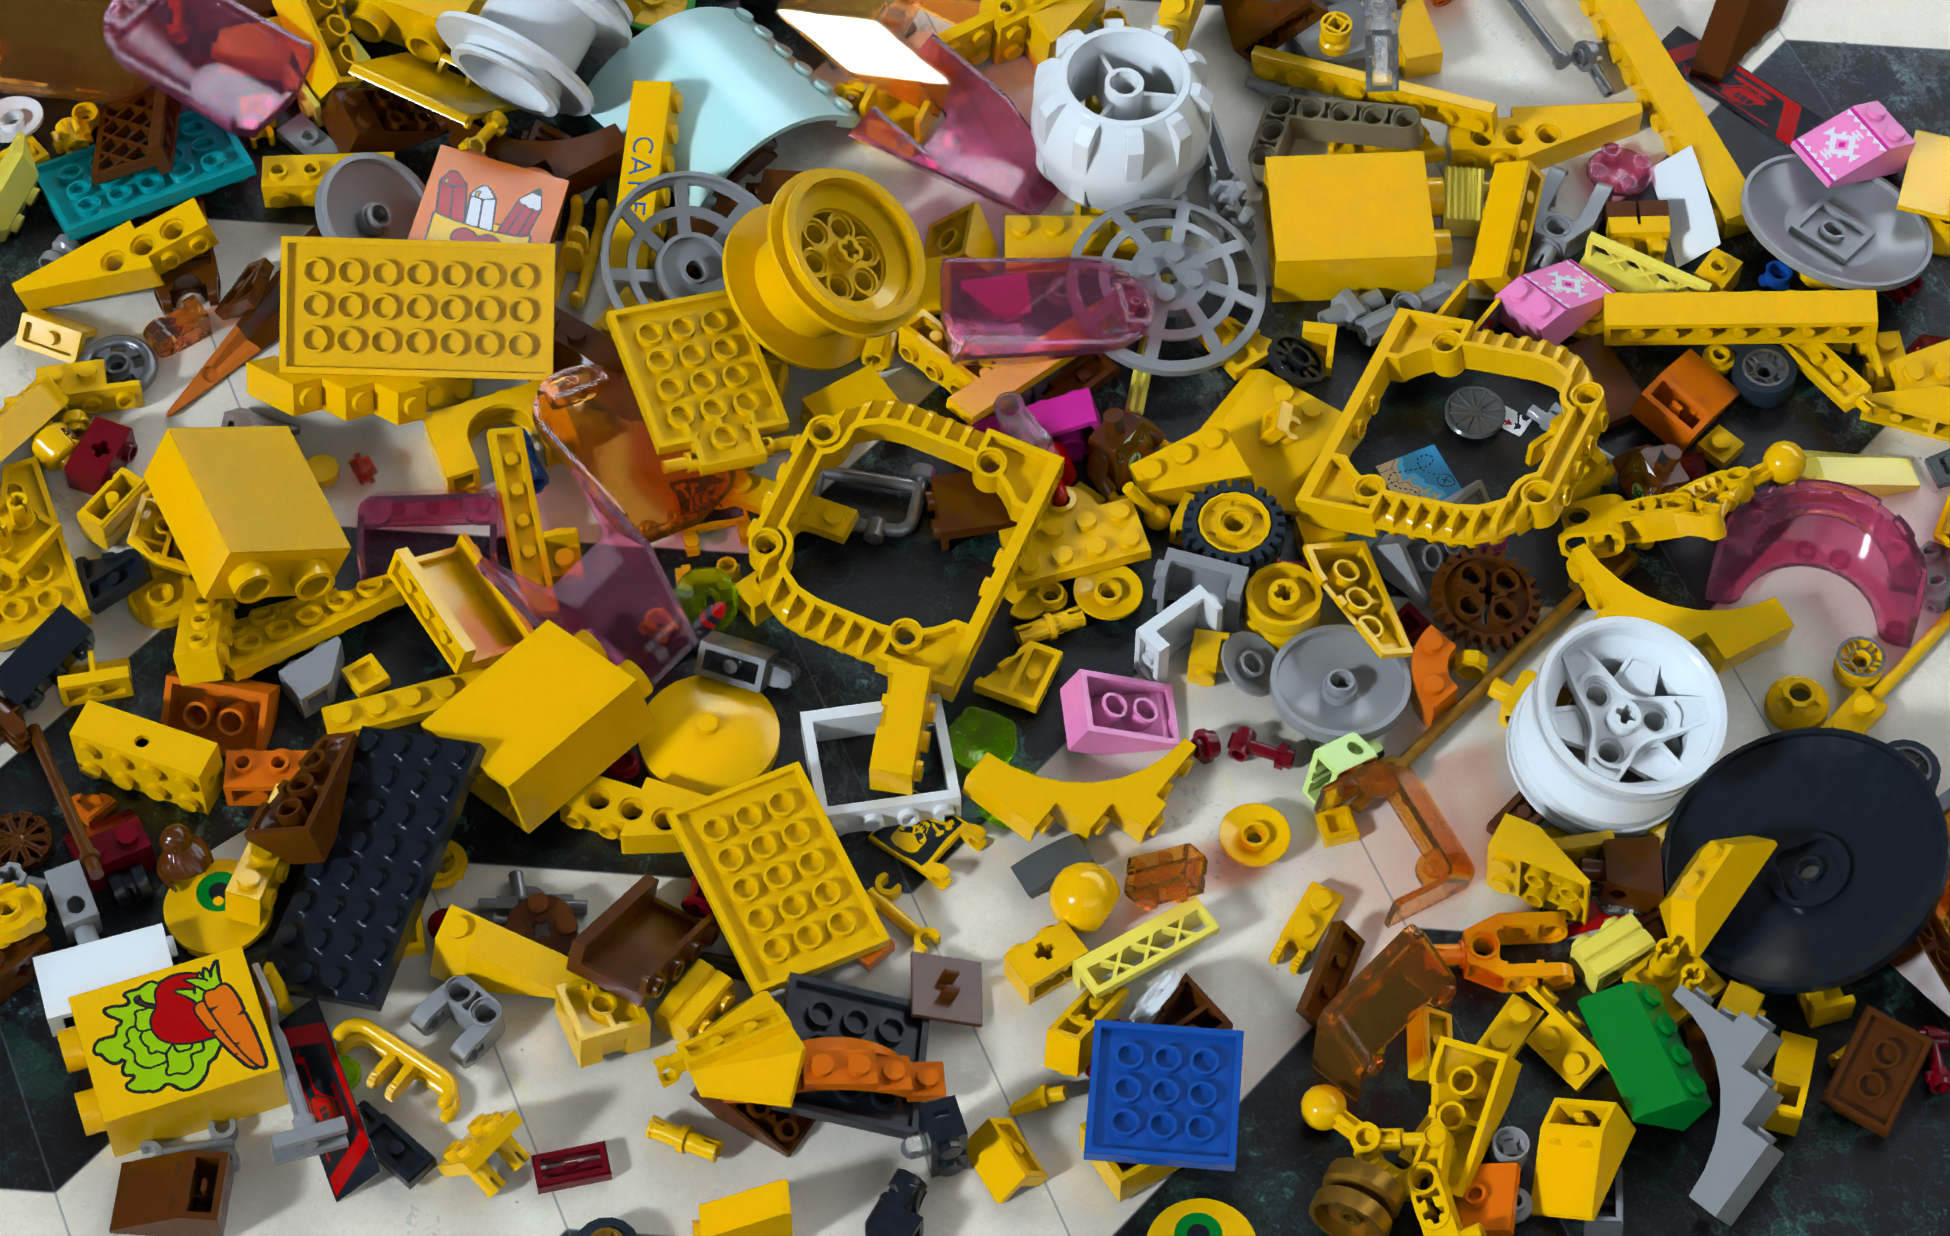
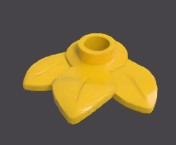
M1013 580L1004 595L1010 603L1014 604L1010 615L1022 620L1035 619L1048 612L1055 614L1062 611L1068 602L1067 591L1059 582L1018 592Z

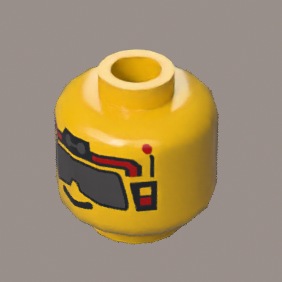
M47 421L31 435L30 450L46 470L58 471L62 469L64 471V466L80 440L64 422L53 423L52 421Z

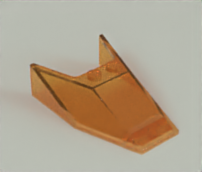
M782 0L775 14L850 76L868 85L870 83L877 84V89L919 109L925 100L932 101V115L938 118L953 80L911 46L904 36L920 9L955 26L979 14L980 0Z

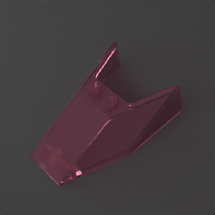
M932 33L908 62V65L945 116L944 122L923 147L876 106H873L848 136L943 182L1020 215H1041L1059 189L1041 174L1036 165V147L1031 135L1030 125L1008 95L937 35Z
M576 464L569 473L578 481L601 528L602 535L600 540L550 587L542 586L485 557H482L474 567L535 628H538L548 619L572 636L581 629H584L600 642L610 662L616 666L625 659L634 662L646 674L652 687H654L699 643V640L650 542L582 468Z

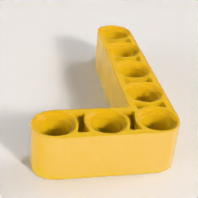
M47 373L36 378L0 410V463L68 403L69 398Z

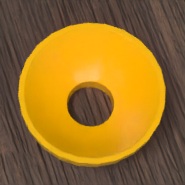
M1790 675L1778 679L1771 685L1765 697L1764 708L1770 722L1782 731L1821 727L1828 717L1829 698L1824 688L1815 680L1801 675ZM1795 688L1804 689L1809 693L1810 698L1803 702L1796 701L1791 697L1790 691Z

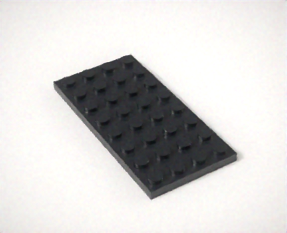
M362 726L357 737L336 840L325 862L307 863L304 865L261 968L263 971L266 962H273L286 985L288 995L309 999L317 997L319 1001L381 1012L485 755L486 749L480 743Z

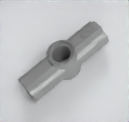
M1439 280L1414 293L1407 291L1397 293L1392 298L1391 304L1355 320V329L1359 339L1364 346L1368 345L1371 347L1379 343L1398 308L1436 314L1451 296L1452 289L1446 281L1442 282Z

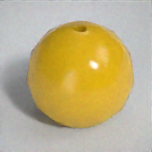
M1076 862L1063 868L1055 877L1050 887L1049 905L1055 919L1058 922L1065 920L1074 932L1094 933L1114 908L1120 895V888L1116 878L1105 867L1093 862Z

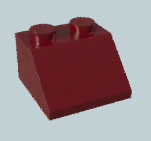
M130 808L84 827L93 848L97 849L101 855L102 861L100 864L104 871V876L101 879L92 880L87 870L82 868L92 894L108 888L106 875L115 871L118 873L125 872L134 863L140 862L145 872L156 868L157 863L152 844L138 816ZM71 833L64 835L63 839L73 860H78L80 853Z

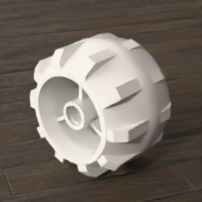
M1122 18L1104 19V29H1099L1086 35L1079 29L1069 30L1058 37L1056 58L1047 59L1037 65L1031 108V135L1036 147V165L1041 174L1073 202L1086 208L1090 207L1108 211L1119 205L1136 200L1150 198L1175 199L1187 190V183L1192 179L1195 172L1205 165L1212 131L1211 118L1214 95L1206 88L1208 64L1202 54L1192 49L1180 51L1173 44V30L1158 24H1154L1150 30L1126 27ZM1096 95L1102 105V112L1098 115L1084 107L1081 102L1090 96ZM1144 208V209H1138V210L1128 211V212H1126L1125 214H1128V213H1137L1138 211L1146 210V209H1150V208Z

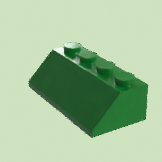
M1629 981L1582 997L1577 1002L1633 1122L1684 1131L1713 1105L1706 1091V1084L1699 1077L1692 1062V1055L1684 1046L1677 1031V1024L1670 1017L1663 1002V995L1656 986Z

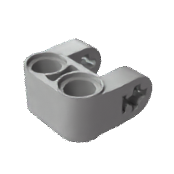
M463 975L453 976L419 1004L410 1018V1024L424 1036L434 1033L449 1018L461 1026L465 1032L453 1043L449 1056L464 1069L471 1067L484 1056L502 1037L505 1030L501 1004L476 982ZM460 996H466V997H468V998H466L465 1000H462V1001H455V1000H454L455 998L460 997ZM484 1018H493L490 1022H480Z

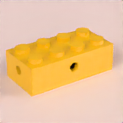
M89 699L69 732L79 770L91 779L101 778L113 782L121 789H134L145 793L153 800H166L179 805L188 812L198 811L207 815L210 813L223 789L225 770L219 745L216 742Z

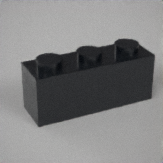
M61 604L0 665V695L6 698L15 708L19 705L23 715L28 710H35L45 699L44 693L53 684L58 686L57 676L69 675V668L77 660L83 661L86 659L88 651L94 649L95 637L93 630Z

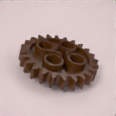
M1490 546L1485 554H1481L1479 548H1473L1471 555L1463 548L1460 550L1458 558L1450 554L1446 564L1441 562L1437 573L1432 578V586L1428 593V596L1432 597L1429 609L1437 610L1433 618L1434 621L1444 620L1445 623L1441 631H1454L1452 641L1455 642L1461 637L1464 638L1465 648L1467 649L1474 642L1477 643V648L1481 652L1485 645H1489L1492 652L1496 653L1500 643L1506 650H1510L1513 641L1518 644L1534 628L1540 617L1538 613L1542 607V602L1538 601L1541 590L1533 588L1537 581L1536 577H1525L1529 567L1525 566L1518 569L1516 567L1517 557L1510 561L1505 560L1506 551L1504 550L1498 556H1494ZM1485 574H1488V575H1489V586H1488V588H1487L1486 600H1485V595H1484L1482 592H1483V590H1484V588H1485V585H1486V576H1485ZM1464 579H1469L1474 584L1467 583ZM1498 584L1505 585L1508 589H1503ZM1484 602L1488 605L1484 615L1485 625L1481 623ZM1462 609L1469 610L1472 614H1467ZM1496 614L1504 616L1507 620L1500 619Z

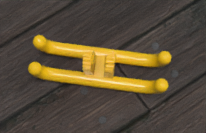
M575 194L570 199L569 222L556 263L555 304L561 296L567 272L580 273L576 290L569 295V303L573 309L579 310L585 305L600 255L603 235L609 220V202L604 198L596 202L595 225L589 242L588 232L585 227L581 226L584 209L583 198L581 195Z
M353 1017L344 1020L335 1027L332 1037L335 1041H338L335 1047L338 1055L344 1056L353 1048L363 1046L383 1058L374 1070L371 1071V1074H369L366 1081L367 1087L372 1090L378 1089L399 1068L400 1071L385 1090L384 1097L390 1102L396 1101L416 1079L440 1095L437 1104L443 1109L440 1114V1119L443 1123H451L460 1111L461 1099L458 1094L456 1078L446 1068L368 1019Z

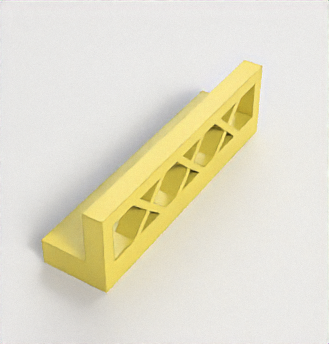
M1591 231L1587 238L1585 254L1579 262L1580 266L1616 292L1689 291L1687 287L1699 292H1711L1712 284L1593 231ZM1595 246L1606 250L1609 255L1607 256L1596 251ZM1626 260L1636 263L1639 269L1630 266ZM1657 274L1665 276L1669 282L1660 279Z
M1195 895L1074 960L1072 980L1079 990L1087 987L1094 998L1098 999L1217 935L1220 927ZM1202 922L1206 926V928L1198 932L1190 931L1201 925ZM1175 939L1173 946L1167 949L1159 948ZM1144 956L1143 962L1136 966L1129 965V963ZM1113 972L1112 979L1100 985L1096 983V978L1101 979Z

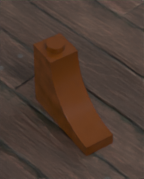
M1220 0L1233 49L1250 63H1252L1251 52L1256 45L1277 49L1321 20L1326 13H1329L1327 5L1321 0Z

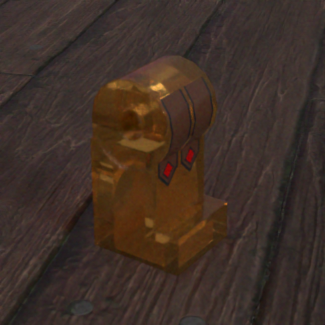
M193 294L182 300L183 307L165 317L154 319L145 327L143 336L158 356H171L213 334L209 314Z

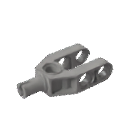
M1552 165L1545 177L1532 232L1531 246L1535 254L1527 266L1528 271H1536L1539 266L1541 269L1551 266L1554 259L1565 261L1584 249L1591 231L1597 232L1602 222L1605 202L1612 200L1615 187L1598 181L1579 219L1573 221L1563 214L1549 212L1551 206L1555 207L1557 203L1558 193L1565 174L1568 175L1569 173L1566 169Z

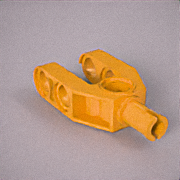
M1560 912L1497 913L1463 930L1462 938L1458 943L1426 944L1427 967L1459 965L1460 969H1463V977L1465 979L1501 993L1526 992L1524 989L1529 984L1539 989L1544 985L1550 991H1562L1572 987L1575 983L1573 966L1568 963H1545L1543 959L1537 960L1536 963L1508 964V961H1503L1500 958V945L1549 944L1564 940L1568 936L1566 917ZM1476 952H1484L1487 954V956L1479 955Z

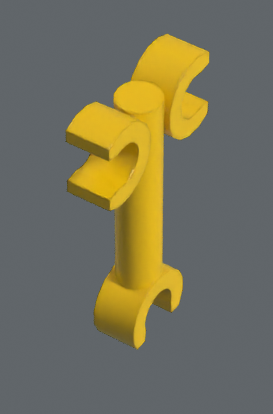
M886 872L879 874L875 880V887H871L866 892L875 911L877 908L914 940L915 952L927 953V947L922 943L926 939L933 941L938 946L941 943V936L935 928H921L892 903L901 896L902 885L898 883L892 889H885L883 886L889 882L888 874Z

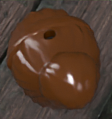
M177 823L167 826L162 831L159 843L163 850L158 858L156 869L163 883L172 891L177 892L178 890L173 884L174 881L188 880L204 873L210 864L214 862L208 844L201 837L192 835L188 827Z

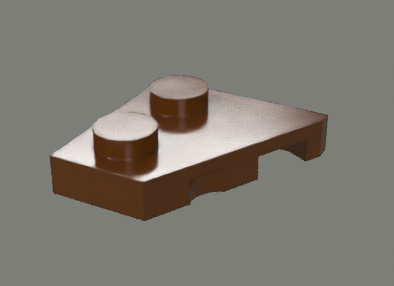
M262 258L248 264L214 312L222 320H226L234 316L241 317L245 312L255 309L261 300L275 266L267 258Z

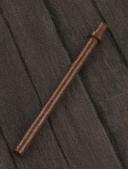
M31 724L27 727L29 738L80 853L78 859L81 867L87 870L92 880H99L104 876V871L100 864L102 861L101 855L91 844L40 725Z

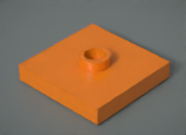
M1518 1163L1480 1164L1471 1185L1467 1187L1464 1193L1465 1198L1453 1196L1463 1228L1480 1222L1487 1236H1514L1521 1172Z

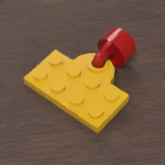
M1045 441L1033 445L1064 457V472L1013 577L1018 592L1151 558L1150 545L1134 503L1129 498L1097 505L1090 494L1082 489L1070 487L1074 483L1077 474L1069 451L1064 444ZM1016 526L998 530L999 540L1003 549L1006 548Z

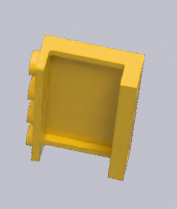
M467 533L460 534L455 546L452 548L417 557L413 556L408 547L395 550L387 574L456 675L493 665L534 631L530 621L524 617L512 595L504 588L498 579L497 573L491 569L482 556L479 547L473 543Z

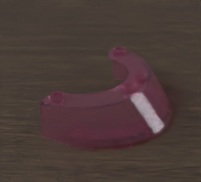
M1818 479L1796 480V484L1778 488L1776 485L1765 488L1753 494L1750 501L1733 511L1725 523L1727 535L1718 540L1704 599L1721 604L1736 603L1753 582L1769 572L1797 566L1818 568L1842 577L1862 593L1873 611L1877 633L1884 642L1910 649L1926 590L1927 566L1924 553H1921L1914 539L1916 534L1900 514L1895 516L1890 510L1881 505L1882 500L1857 487L1840 482Z

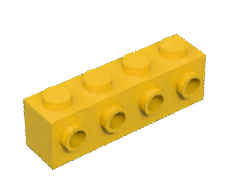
M371 152L395 159L394 152ZM356 153L262 156L261 189L265 208L315 207L316 191L324 174L341 159Z
M1530 160L1495 163L1468 280L1484 295L1498 294L1517 277L1523 275L1545 181V175Z
M921 309L900 327L897 353L905 361L912 363L923 371L930 380L936 381L947 389L951 395L999 366L925 309ZM1021 394L984 418L1001 414L1009 409H1018Z
M195 580L185 582L173 653L181 686L224 679L225 665H230L228 646H233L231 628L236 626L234 609H238L236 598L204 600Z
M276 783L267 803L270 804L279 793L277 789L279 784ZM248 842L225 890L226 918L261 927L268 910H272L275 904L280 884L286 881L290 863Z

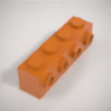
M243 748L238 751H226L223 789L227 805L260 806L263 802H268L276 783L280 784L283 779L290 781L300 770L298 762L309 750L278 748L274 751H255Z

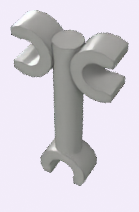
M234 1118L229 1119L230 1127L224 1133L217 1132L215 1121H210L208 1131L212 1139L211 1141L161 1147L159 1143L152 1140L140 1143L142 1154L153 1153L156 1154L155 1156L186 1150L229 1152L234 1171L237 1172L241 1168L240 1158L234 1145V1141L238 1136V1127Z

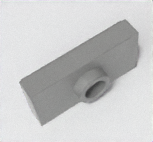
M302 113L276 130L277 137L297 155L339 153L333 140Z

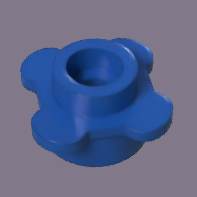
M1780 260L1771 261L1766 264L1765 273L1759 276L1758 283L1760 286L1769 287L1774 291L1789 290V284L1791 281L1796 280L1797 273Z

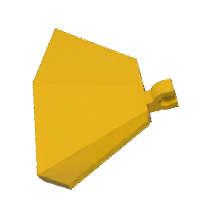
M760 991L729 1009L696 1037L675 1045L677 1052L652 1060L654 1067L659 1073L657 1076L663 1088L676 1083L680 1079L681 1072L687 1070L700 1097L792 1108L806 1054V1047L793 1029L789 1017L780 1004L774 1001L768 991ZM667 1068H671L667 1073H662Z

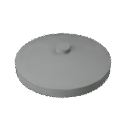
M371 152L349 155L332 166L324 174L318 185L315 196V215L322 237L408 239L426 187L413 171L391 157Z
M1340 624L1323 625L1295 635L1280 648L1271 666L1269 690L1272 703L1281 718L1290 727L1304 736L1320 742L1330 743L1354 732L1367 742L1390 731L1404 716L1410 700L1411 674L1403 657L1380 659L1354 626Z

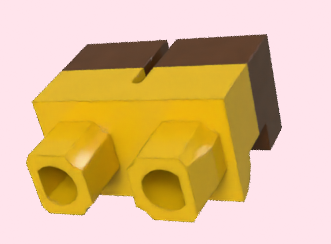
M1668 200L1638 201L1637 209L1635 201L1605 202L1602 216L1603 232H1606L1607 238L1638 252H1646V255L1663 262L1671 232Z

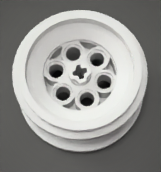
M487 0L478 16L461 11H445L439 15L435 25L442 40L452 50L450 55L455 65L469 79L490 94L516 108L539 116L553 117L557 113L584 116L591 112L595 101L589 88L575 72L590 46L609 51H618L621 48L626 49L632 40L630 26L633 22V15L624 0Z

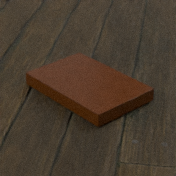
M1601 332L1566 346L1569 352L1582 358L1592 374L1593 381L1603 387L1607 412L1609 413V424L1606 431L1636 419L1629 411L1642 391L1612 348L1604 346V337Z
M1867 1005L1818 1103L1886 1138L1934 1040Z

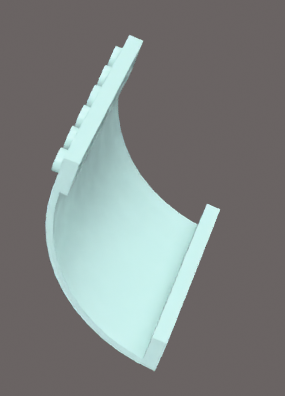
M712 6L698 7L676 13L658 21L632 38L626 49H619L587 86L593 94L595 101L594 107L589 114L604 128L616 123L626 139L633 81H671L683 97V109L681 113H678L676 122L679 129V139L677 144L673 145L672 152L675 161L674 172L697 171L726 178L743 160L762 145L790 129L803 124L829 120L838 127L856 129L862 119L852 110L853 105L849 101L835 95L832 92L833 87L829 83L812 74L813 69L809 65L792 56L793 51L789 47L773 39V33L766 27L758 25L753 21L754 16L741 7H737L736 10ZM674 186L669 187L670 190L674 193ZM688 186L689 206H698L711 210L712 206H715L717 199L712 195L715 191L698 186Z

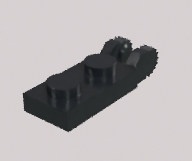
M362 1100L357 1105L361 1116L371 1123L366 1128L377 1161L409 1189L413 1188L437 1166L436 1158L385 1113L381 1114L365 1100Z

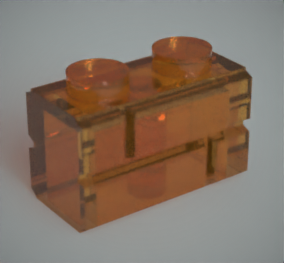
M1191 843L1128 858L1126 869L1128 877H1125L1124 893L1138 907L1144 910H1154L1158 908L1159 904L1171 901L1176 903L1186 902L1188 897L1204 894V875L1207 872L1208 860Z

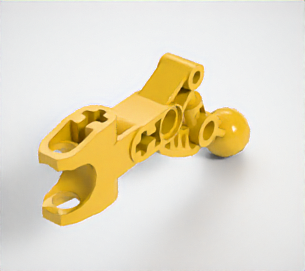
M1783 440L1772 444L1766 450L1763 462L1748 469L1747 467L1739 466L1728 470H1720L1696 479L1672 493L1646 496L1626 501L1617 494H1605L1572 502L1564 507L1560 514L1564 531L1558 535L1561 555L1569 558L1573 548H1570L1566 541L1573 537H1584L1586 540L1585 545L1597 559L1620 554L1625 544L1648 543L1686 536L1703 537L1711 541L1720 540L1727 535L1724 517L1728 512L1734 511L1738 504L1746 503L1753 499L1755 496L1754 488L1770 480L1781 484L1795 482L1805 471L1806 456L1801 447L1796 443ZM1718 496L1716 499V503L1706 502L1709 499ZM1573 512H1582L1587 516L1588 520L1583 523H1573L1570 521L1569 515Z
M1321 1084L1312 1086L1304 1093L1300 1103L1301 1113L1309 1127L1320 1131L1335 1129L1350 1140L1354 1148L1355 1159L1369 1162L1391 1174L1402 1185L1406 1193L1405 1201L1412 1202L1424 1236H1487L1480 1222L1465 1228L1462 1226L1448 1184L1455 1141L1453 1135L1443 1126L1437 1123L1430 1124L1425 1128L1424 1132H1405L1404 1128H1378L1371 1122H1362L1348 1112L1344 1094L1337 1087ZM1406 1146H1419L1412 1164L1407 1169H1400L1383 1157L1385 1152L1404 1151ZM1433 1175V1184L1426 1190H1420L1423 1178ZM1430 1203H1434L1435 1206L1443 1212L1441 1215H1439L1440 1222L1438 1223L1434 1222L1438 1219V1215L1435 1207L1432 1206Z

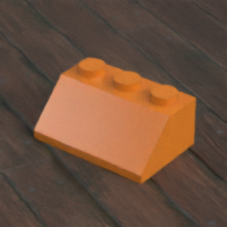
M177 669L166 675L160 724L218 743L220 754L226 756V751H238L243 748L266 751L277 720L281 685L249 679H242L236 682L230 676L224 675L223 680L181 686Z

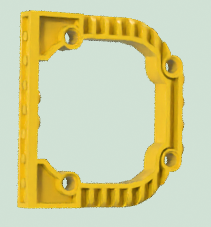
M1398 308L1295 499L1299 518L1301 521L1314 526L1377 538L1380 531L1384 530L1393 536L1403 534L1413 540L1423 538L1432 544L1443 542L1448 547L1454 548L1458 545H1467L1469 549L1478 548L1480 544L1490 542L1492 546L1500 544L1506 536L1516 531L1517 535L1521 536L1532 527L1535 529L1550 527L1558 520L1564 506L1570 504L1573 488L1577 481L1580 482L1582 480L1585 464L1589 456L1592 457L1595 454L1597 440L1601 432H1605L1608 427L1609 413L1607 412L1603 387L1593 381L1592 374L1582 358L1569 352L1568 348L1563 345H1551V342L1545 339L1540 340V342L1532 341V338L1529 336L1514 338L1511 333L1506 332L1498 335L1494 334V331L1490 329H1484L1482 332L1476 331L1474 321ZM1465 369L1537 381L1560 392L1559 399L1563 421L1537 472L1526 474L1516 480L1507 496L1500 500L1480 505L1455 504L1387 490L1386 482L1381 476L1376 474L1362 476L1356 471L1349 460L1357 442L1365 436L1367 424L1371 416L1376 415L1380 400L1391 380L1404 383L1414 377L1434 371L1442 377H1454L1461 374Z
M893 399L877 402L875 400L866 401L864 404L849 410L845 408L834 417L825 414L817 415L808 422L802 435L798 433L795 436L790 449L792 455L788 463L785 461L781 463L776 475V481L778 482L773 491L769 489L766 492L761 505L763 511L759 519L753 518L747 531V537L749 538V562L752 568L759 574L760 589L767 607L782 625L799 636L816 641L820 645L836 649L837 652L842 654L845 653L853 656L862 662L865 661L875 665V672L887 677L888 661L931 667V694L941 693L942 699L953 703L1063 476L1065 458L988 428L986 433L970 425L966 426L958 423L952 418L940 416L932 410L928 411L920 408L916 404L898 402V400ZM826 435L831 438L828 440H819L817 437ZM877 440L905 444L972 472L975 487L985 493L996 492L1003 501L1010 520L1017 522L1006 548L1000 547L994 558L993 567L996 569L992 577L986 576L979 590L981 599L969 624L954 619L938 626L922 628L913 619L901 618L894 621L891 626H887L818 599L801 588L790 574L794 562V542L791 532L822 471L834 469L843 464L849 457L855 444ZM991 467L996 469L997 471L989 473L985 472L983 469ZM762 548H771L773 550L767 554L759 552ZM902 638H909L913 642L911 644L904 645L899 643L898 640Z

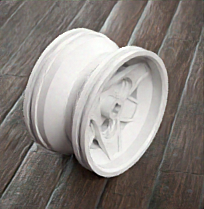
M1611 616L1588 621L1570 630L1553 646L1541 664L1536 678L1526 688L1515 705L1506 733V753L1510 771L1519 790L1529 804L1546 820L1570 834L1579 835L1613 830L1615 839L1643 837L1648 834L1647 830L1658 826L1672 817L1686 792L1701 779L1718 756L1727 731L1728 718L1725 695L1720 681L1709 662L1695 646L1673 630L1649 620L1628 616ZM1564 686L1573 695V705L1556 707L1558 694ZM1588 699L1595 701L1598 706L1591 704ZM1645 724L1652 726L1655 731L1648 729ZM1675 737H1678L1680 744L1678 758L1664 744ZM1566 745L1584 750L1586 756L1584 764L1569 751ZM1602 758L1609 759L1610 763L1605 762ZM1628 769L1643 778L1645 782L1624 783L1619 782V780Z

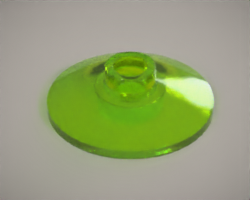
M698 567L688 571L678 581L673 592L672 607L675 617L680 620V625L685 630H688L698 616L707 608L706 599L709 596L714 598V603L720 601L726 603V611L723 618L709 633L713 630L722 632L733 622L739 607V595L733 580L725 572L713 567Z

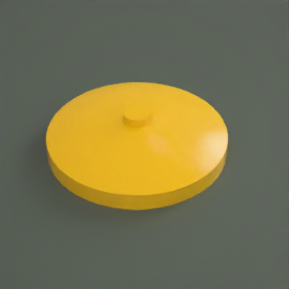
M695 675L667 686L647 705L656 728L640 740L638 746L642 763L652 779L709 796L769 773L777 759L780 747L779 722L773 706L761 692L757 693L708 677Z

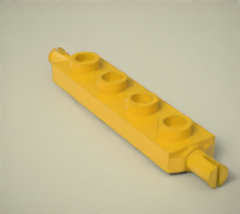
M1825 343L1775 344L1785 349L1794 358L1797 368L1845 413L1855 407H1858L1868 418H1873V415L1875 416L1878 413L1879 407L1869 400V397L1873 396L1872 386Z

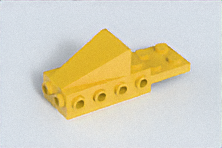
M980 0L978 15L933 36L929 74L936 83L944 78L956 76L961 70L973 64H981L989 56L998 65L1007 60H1015L1023 52L1037 69L1039 63L1050 58H1056L1057 38L1069 30L1079 29L1081 32H1084L1092 20L1104 12L1106 0Z

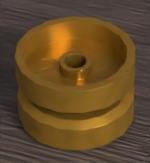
M1350 1157L1336 1158L1330 1163L1323 1177V1187L1316 1191L1309 1207V1214L1313 1222L1330 1236H1389L1392 1229V1220L1398 1217L1405 1202L1406 1193L1402 1185L1391 1174L1380 1167L1360 1159Z

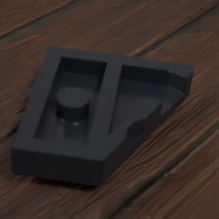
M134 548L126 549L120 553H102L100 559L88 560L85 556L75 559L88 607L96 615L153 580L148 560Z

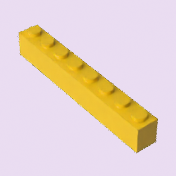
M1822 289L1818 291L1753 290L1746 292L1684 291L1660 293L1652 291L1648 293H1604V346L1876 343L1878 309L1876 290L1830 291Z

